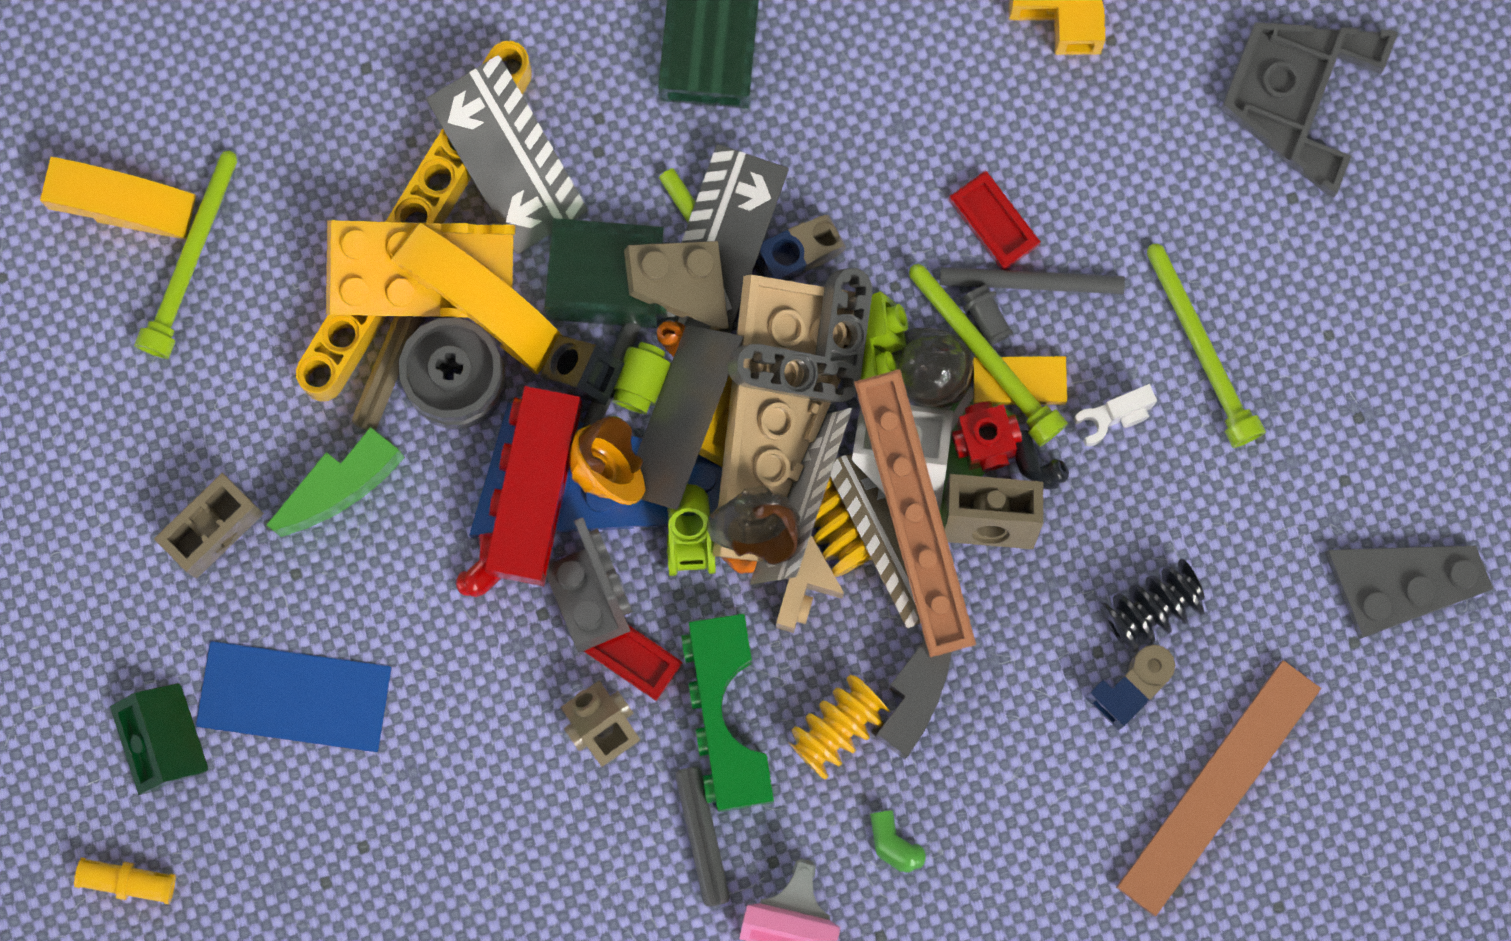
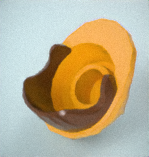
M607 416L592 425L578 430L569 449L568 461L572 479L578 483L584 492L600 498H610L620 504L632 505L638 503L643 497L645 483L640 469L643 459L635 455L632 450V429L627 422L616 416Z

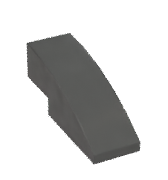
M926 640L923 641L891 683L889 689L903 700L876 735L879 741L904 760L909 756L924 733L936 709L950 665L952 652L930 657Z

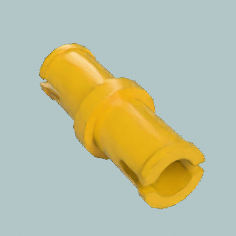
M81 857L76 868L74 887L115 893L116 899L127 900L128 896L164 902V904L169 905L174 893L176 874L135 868L134 863L126 861L121 866Z

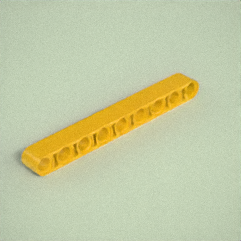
M502 41L490 50L482 64L497 55L501 57L503 62L511 59L519 61L522 64L521 68L511 76L523 95L532 78V68L528 54L519 43ZM443 128L385 222H405L410 214L422 212L427 215L426 223L443 224L472 177L457 152L451 148L452 143ZM437 174L449 175L451 181L445 189L435 191L428 187V183L433 176ZM327 315L296 368V379L306 394L320 402L336 398L344 388L387 316ZM343 328L355 330V338L350 345L341 348L333 345V338L339 330ZM319 367L331 369V377L325 385L321 387L309 385V377L315 369Z

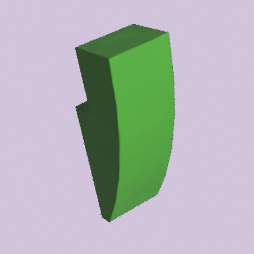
M370 427L341 463L326 452L268 522L267 526L280 537L308 529L339 514L361 500L385 480L405 458L398 448Z

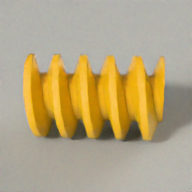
M830 477L813 528H821L813 539L816 545L830 543L822 555L826 561L839 559L838 563L831 570L835 577H839L872 559Z
M850 674L846 679L851 693L838 687L833 690L832 693L837 706L824 700L819 703L823 719L811 713L806 715L805 720L810 729L809 732L797 726L791 730L796 744L789 743V745L824 780L829 777L824 762L828 761L840 767L843 763L837 750L842 748L854 754L857 750L851 737L856 735L867 741L870 736L865 724L869 722L881 728L884 723L879 711L883 709L890 713L878 696L855 675Z

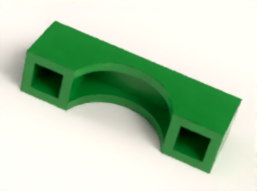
M745 613L688 622L690 634L681 635L685 663L695 662L697 674L696 681L688 682L692 709L702 708L705 726L695 728L699 755H709L712 774L703 775L707 803L716 802L718 812L774 804L767 754L746 748L735 740L728 731L722 716V702L728 685L738 673L752 665Z

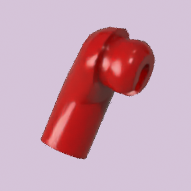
M485 534L479 535L480 549ZM477 561L468 571H462L457 576L456 587L464 596L479 597L486 594L501 578L489 576L485 571L486 563Z

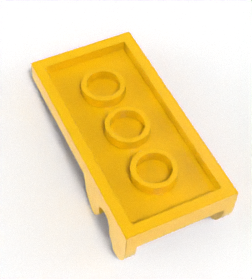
M327 221L326 315L468 317L434 289H426L391 261V258L418 223ZM422 223L466 252L513 289V235H515L516 225Z

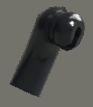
M1022 430V442L1015 443L1017 450L1014 456L1019 472L1031 481L1043 482V489H1057L1059 483L1066 482L1069 477V470L1066 464L1058 459H1052L1048 463L1040 458L1034 441L1028 434L1029 430Z

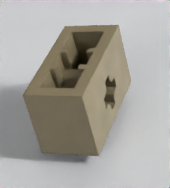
M221 473L154 540L188 574L197 579L264 513L224 473Z

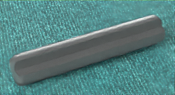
M696 766L683 768L676 772L675 777L703 903L707 907L725 904L729 902L730 895L710 806L706 801L702 771Z

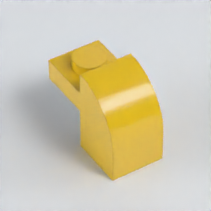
M1009 0V20H1054L1055 55L1101 54L1105 43V12L1102 0Z

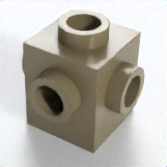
M600 680L579 692L573 699L560 707L571 722V724L563 728L579 752L588 747L601 767L641 740L627 721V718L634 714L619 691L610 696Z

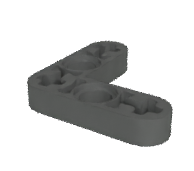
M846 268L833 272L827 278L824 287L815 355L763 344L742 345L734 349L727 362L731 379L742 387L827 403L846 402L852 399L857 393L854 382L861 379L872 298V283L869 276L858 268ZM849 282V286L856 290L855 296L848 297V293L841 291L842 283ZM837 309L853 310L854 314L837 315ZM840 322L846 324L851 331L850 344L844 349L838 347L833 339L834 327ZM752 358L755 363L772 364L770 372L751 373L750 369L744 368V360ZM792 360L798 362L803 369L802 382L796 387L791 386L784 376L785 367ZM836 374L837 378L843 380L842 388L836 389L833 384L816 383L818 375Z

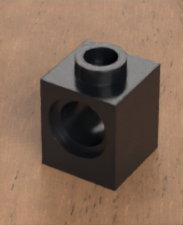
M558 335L540 377L568 395L578 396L581 399L606 405L624 363L595 344Z

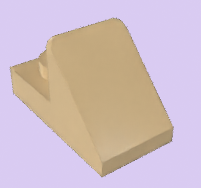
M811 535L798 575L788 580L776 622L777 629L794 633L797 622L802 624L807 622L814 598L805 595L807 589L837 598H843L844 595L840 584Z

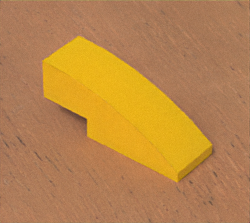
M52 156L50 157L40 201L49 210L94 218L97 223L184 240L187 238L196 200L195 194L168 185Z

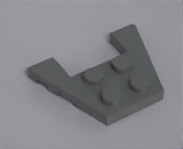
M1255 22L1221 110L1324 193L1335 197L1342 183L1351 155L1307 138L1337 58L1381 74L1385 69L1398 32L1381 29L1380 32L1358 31V28L1341 27L1340 30L1315 29L1313 25Z

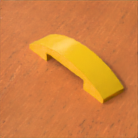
M418 223L391 258L392 262L426 289H434L501 342L500 347L535 375L546 364L558 335L563 336L538 310L509 285L459 247L422 223Z

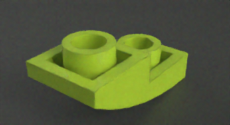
M881 291L872 294L860 380L897 370L895 359L891 353L907 348L904 331L908 329V319L905 310L900 304L894 302Z

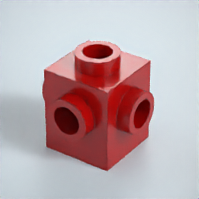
M991 401L980 402L964 409L966 415L958 417V430L951 432L958 458L966 457L969 470L981 467L982 472L997 470L1009 465L1008 460L1014 458L1017 450L1015 443L1022 442V435L1015 414L1007 416L1004 404L993 407ZM993 426L997 435L992 440H985L979 435L980 429Z

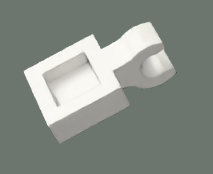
M1150 384L1112 399L1098 408L1084 409L1076 414L1073 420L1075 424L1085 420L1095 423L1097 432L1083 440L1085 446H1094L1105 437L1108 426L1110 427L1122 422L1123 427L1128 428L1149 418L1150 416L1147 411L1152 409L1157 399Z

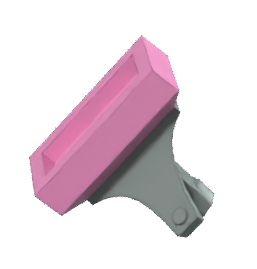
M806 859L797 860L792 870L793 876L790 882L779 894L771 898L761 899L758 904L747 905L740 940L838 941L841 927L830 921L831 916L819 907L814 896L813 878H815L816 865L813 861Z

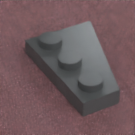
M1476 545L1327 550L1325 552L1359 639L1493 590Z

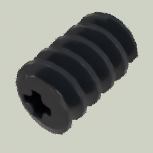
M1181 558L1178 561V572L1169 566L1163 568L1161 571L1162 581L1156 576H1148L1145 580L1146 591L1137 584L1132 585L1129 588L1130 600L1121 593L1114 595V609L1107 603H1100L1101 613L1120 643H1125L1134 652H1137L1139 650L1137 640L1139 634H1142L1150 643L1155 642L1154 626L1158 625L1167 634L1172 632L1170 617L1174 616L1183 625L1188 624L1187 608L1191 607L1199 616L1205 614L1202 602L1205 598L1203 588L1186 560Z

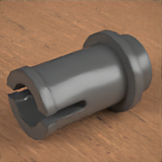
M984 285L962 297L966 304L963 309L965 312L970 311L981 334L992 346L1011 336L1013 331L1009 328L994 300L997 296L996 292H990L988 286Z

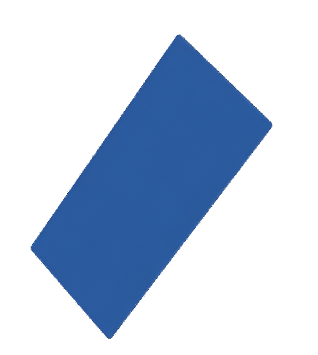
M211 641L196 726L378 752L392 668L385 665Z

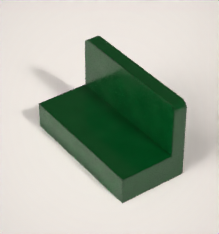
M179 683L135 692L110 706L138 795L154 792L173 781L201 775L208 771L202 746L182 686Z

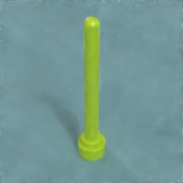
M226 150L221 153L154 321H148L146 328H141L134 346L145 353L163 359L170 358L176 342L172 339L175 331L171 327L236 167L238 158L233 151Z
M1158 243L1151 244L1147 249V256L1228 417L1224 421L1227 426L1224 432L1232 448H1238L1256 440L1266 433L1259 416H1253L1250 409H1244L1164 247Z
M922 264L912 265L909 269L911 280L1028 418L1026 424L1030 428L1028 434L1037 445L1042 447L1059 434L1069 424L1057 409L1052 411L1047 405L1042 407Z

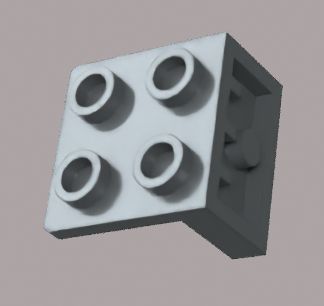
M583 517L574 520L585 549L550 563L546 575L578 653L630 632L624 615L633 612L598 528L588 531Z

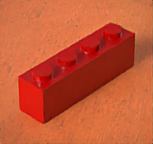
M524 386L522 399L514 398L509 419V425L516 426L512 444L504 443L499 470L506 471L502 489H494L490 504L489 515L496 517L492 535L485 534L483 537L479 561L486 563L485 571L489 576L544 586L570 468L568 461L569 449L578 430L583 407L580 397Z

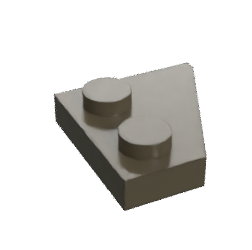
M718 241L628 245L626 247L624 255L629 296L648 304H659L667 312L681 318L689 316L710 325L711 330L725 332L729 328Z

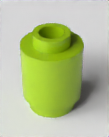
M640 342L638 348L628 347L622 361L624 366L613 389L615 394L612 402L632 412L646 415L649 407L655 406L671 363L664 359L666 352L644 342Z

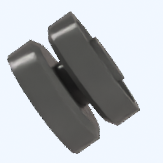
M459 317L438 318L420 326L406 341L399 358V380L415 410L428 422L446 429H462L485 421L499 407L506 390V367L492 337L478 324ZM453 369L462 371L461 375L454 373V380L446 379L449 371Z

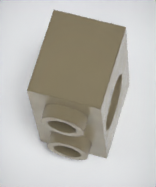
M950 474L941 502V519L947 541L950 543L1034 549L1043 526V482Z

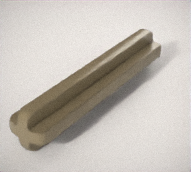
M394 316L353 414L352 423L356 427L368 431L370 427L374 430L377 429L399 376V358L406 341L419 328L422 316Z

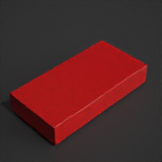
M986 170L949 196L948 201L1001 270H1007L1040 246L1041 241Z
M629 626L630 632L583 651L656 702L683 665L681 660L631 626Z

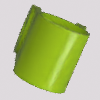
M687 484L678 509L668 507L667 553L669 576H676L678 571L707 570L709 574H716L715 556H713L714 532H711L710 500L703 488ZM685 512L696 513L694 516H683L681 514Z

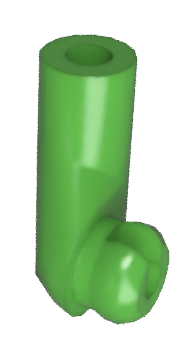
M893 810L870 814L875 851L878 857L899 872L910 873L914 869H920L925 864V850L921 845H911L897 836Z

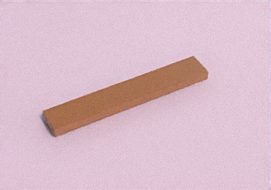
M898 369L855 381L854 384L929 655L934 657L976 645L901 371Z
M1284 660L1281 661L1121 879L1116 889L1152 916H1157L1322 688Z

